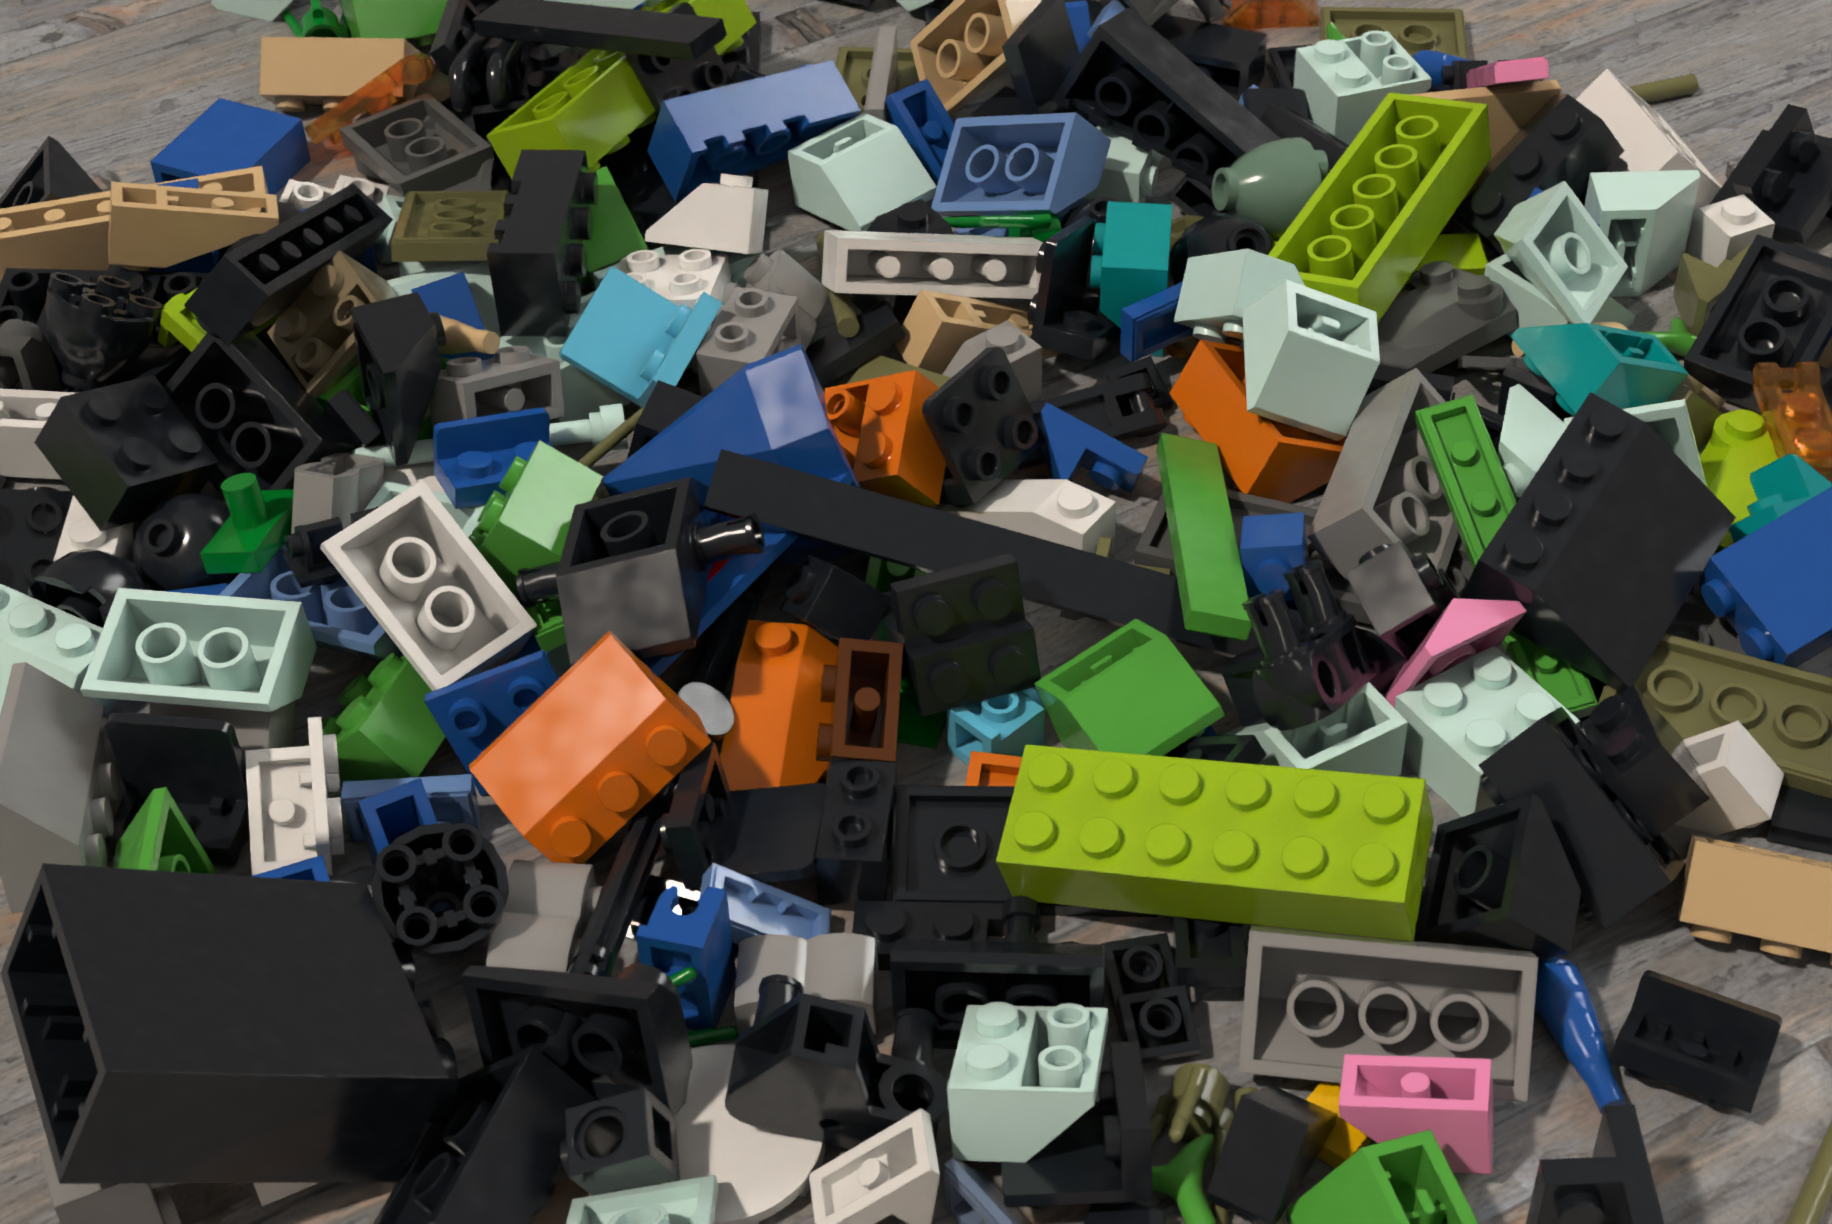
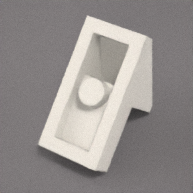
M920 1108L811 1172L809 1181L815 1224H875L891 1214L907 1224H932L940 1172L930 1114Z

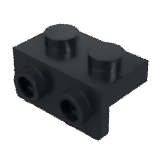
M1646 970L1640 979L1631 1011L1617 1036L1610 1062L1626 1067L1630 1074L1645 1082L1655 1084L1667 1082L1694 1092L1703 1102L1720 1109L1738 1108L1751 1113L1767 1071L1782 1025V1018L1763 1009L1658 972Z

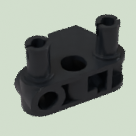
M1321 559L1310 561L1308 566L1305 563L1298 565L1283 573L1284 580H1287L1303 625L1298 628L1299 631H1296L1283 597L1284 592L1281 588L1271 590L1268 596L1266 593H1262L1242 603L1259 646L1237 654L1220 668L1242 727L1267 722L1271 727L1277 728L1279 731H1287L1314 723L1339 710L1377 673L1374 664L1368 663L1355 629L1358 623L1355 615L1347 614L1346 610L1339 611L1322 567L1323 562Z
M769 975L761 980L754 1025L744 1030L736 1039L725 1097V1108L731 1116L740 1122L755 1127L852 1149L921 1108L930 1114L936 1145L938 1123L947 1106L948 1096L944 1080L932 1067L935 1037L939 1027V1019L935 1014L923 1008L915 1007L898 1011L894 1020L895 1032L890 1056L879 1053L865 1008L804 994V987L801 982L787 975Z

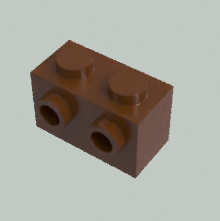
M840 638L835 665H823L820 702L832 703L831 723H819L816 761L828 762L826 784H828L832 759L896 762L903 643Z

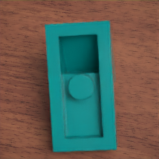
M1787 454L1750 474V482L1758 501L1747 506L1750 516L1730 526L1729 532L1733 542L1736 543L1832 487V483L1795 454Z

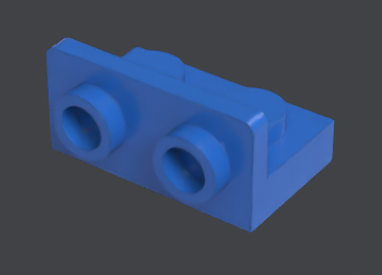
M540 407L435 424L433 427L434 475L454 508L461 509L485 505L494 490L505 495L506 491L498 486L516 455L527 460L539 440L552 447L549 442V414L544 408Z

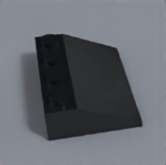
M1590 392L1479 558L1461 599L1520 601L1526 609V613L1513 627V631L1622 693L1635 684L1704 571L1709 558L1713 556L1736 517L1646 422Z

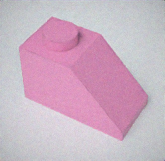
M1344 1054L1339 1097V1116L1377 1143L1431 1129L1453 1173L1492 1174L1494 1104L1491 1059Z

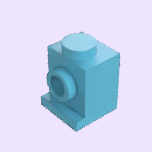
M1033 687L946 710L948 751L968 766L971 751L1022 757L1025 744L1041 746L1045 743V708L1038 692Z

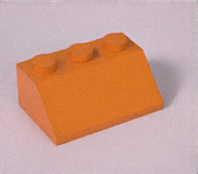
M1200 339L1169 392L1184 413V420L1196 429L1204 441L1217 444L1220 462L1233 479L1234 488L1238 492L1291 503L1328 483L1348 436L1347 433L1345 438L1336 441L1247 412L1244 347Z
M608 631L468 766L471 773L520 834L551 862L584 864L690 763L711 740L699 715L612 632Z

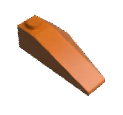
M748 620L736 665L730 705L734 713V723L723 738L720 755L730 791L817 783L821 777L826 779L828 762L816 761V746L819 723H831L832 703L820 702L823 665H835L838 646L810 625Z

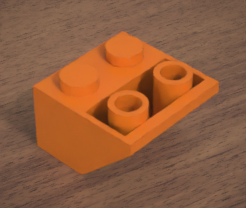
M917 370L825 388L824 395L827 417L860 488H868L869 491L928 507L939 505L946 462L922 414L924 401L937 391L939 387Z

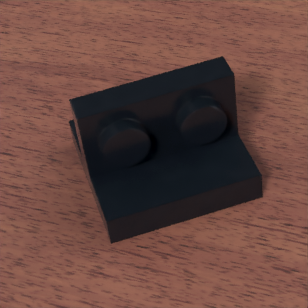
M1788 104L1769 131L1762 129L1710 204L1744 194L1775 222L1774 237L1805 245L1832 206V147L1817 143L1807 108Z
M1635 1105L1604 1106L1592 1158L1540 1159L1526 1224H1664Z

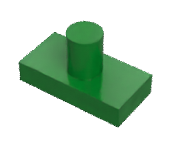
M241 473L229 477L221 484V490L228 506L230 517L200 552L207 574L262 572L285 542L284 536L291 534L293 489L261 490L255 474Z

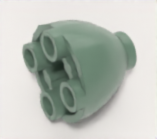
M1303 137L1284 138L1257 146L1238 158L1230 168H1219L1216 171L1212 182L1214 206L1219 211L1234 212L1254 219L1268 231L1273 241H1279L1320 186L1321 182L1326 178L1328 173L1327 155L1323 150H1314L1311 143Z

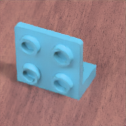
M611 267L564 343L559 356L564 361L644 408L658 380L676 387L723 303L703 291L691 308L683 303L679 307L619 269Z

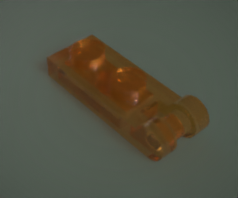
M415 53L403 57L304 128L316 145L330 139L335 146L342 141L339 128L354 123V120L367 111L374 115L388 109L397 102L392 93L405 84L417 85L428 81L435 71L433 60L424 53Z
M1815 361L1797 362L1794 367L1779 368L1776 362H1757L1753 370V389L1777 458L1779 459L1787 454H1795L1832 483V414L1820 385L1821 376L1818 363ZM1783 390H1794L1791 393H1782Z

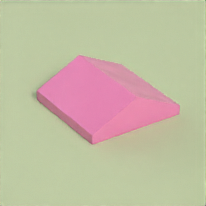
M1453 598L1406 660L1384 698L1395 708L1397 695L1493 645L1498 647L1526 613V609L1520 601Z

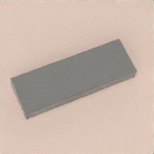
M880 26L877 29L864 113L886 122L885 99L890 94L895 93L898 74L897 26Z

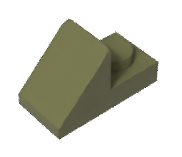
M1748 245L1731 260L1725 259L1718 268L1687 253L1681 255L1674 286V299L1681 319L1684 320L1690 333L1698 336L1751 245Z

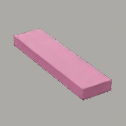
M1538 57L1500 61L1471 69L1466 73L1467 89L1549 78L1548 59Z

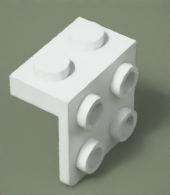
M690 249L682 252L680 255H658L657 252L652 250L635 251L623 258L617 267L620 271L679 307L683 303L691 308L703 291L722 302L721 307H723L734 287H739L738 283H731L728 253L711 254L706 249ZM710 325L709 329L707 330L705 336L703 337V339H702L703 341H704L706 335L708 334L709 330L711 329V325Z
M321 717L308 718L309 746L245 750L252 876L322 855L328 876L333 875L332 855L345 854L340 797L328 798L327 794L330 792H340L336 734L323 735Z

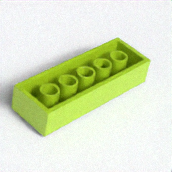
M663 0L651 8H648L645 4L639 9L667 13L675 5L688 2L693 7L697 16L722 18L727 36L714 46L718 55L727 54L741 46L744 42L742 35L757 23L745 0ZM591 49L486 136L511 179L522 150H586L588 171L596 172L600 168L599 159L626 146L630 142L628 134L634 129L650 124L658 118V114L630 66L625 53Z
M1389 92L1268 256L1294 264L1306 287L1376 311L1378 324L1492 158L1487 104Z
M1025 744L996 863L1012 897L1027 896L1042 903L1413 942L1434 819L1426 780L1421 778Z

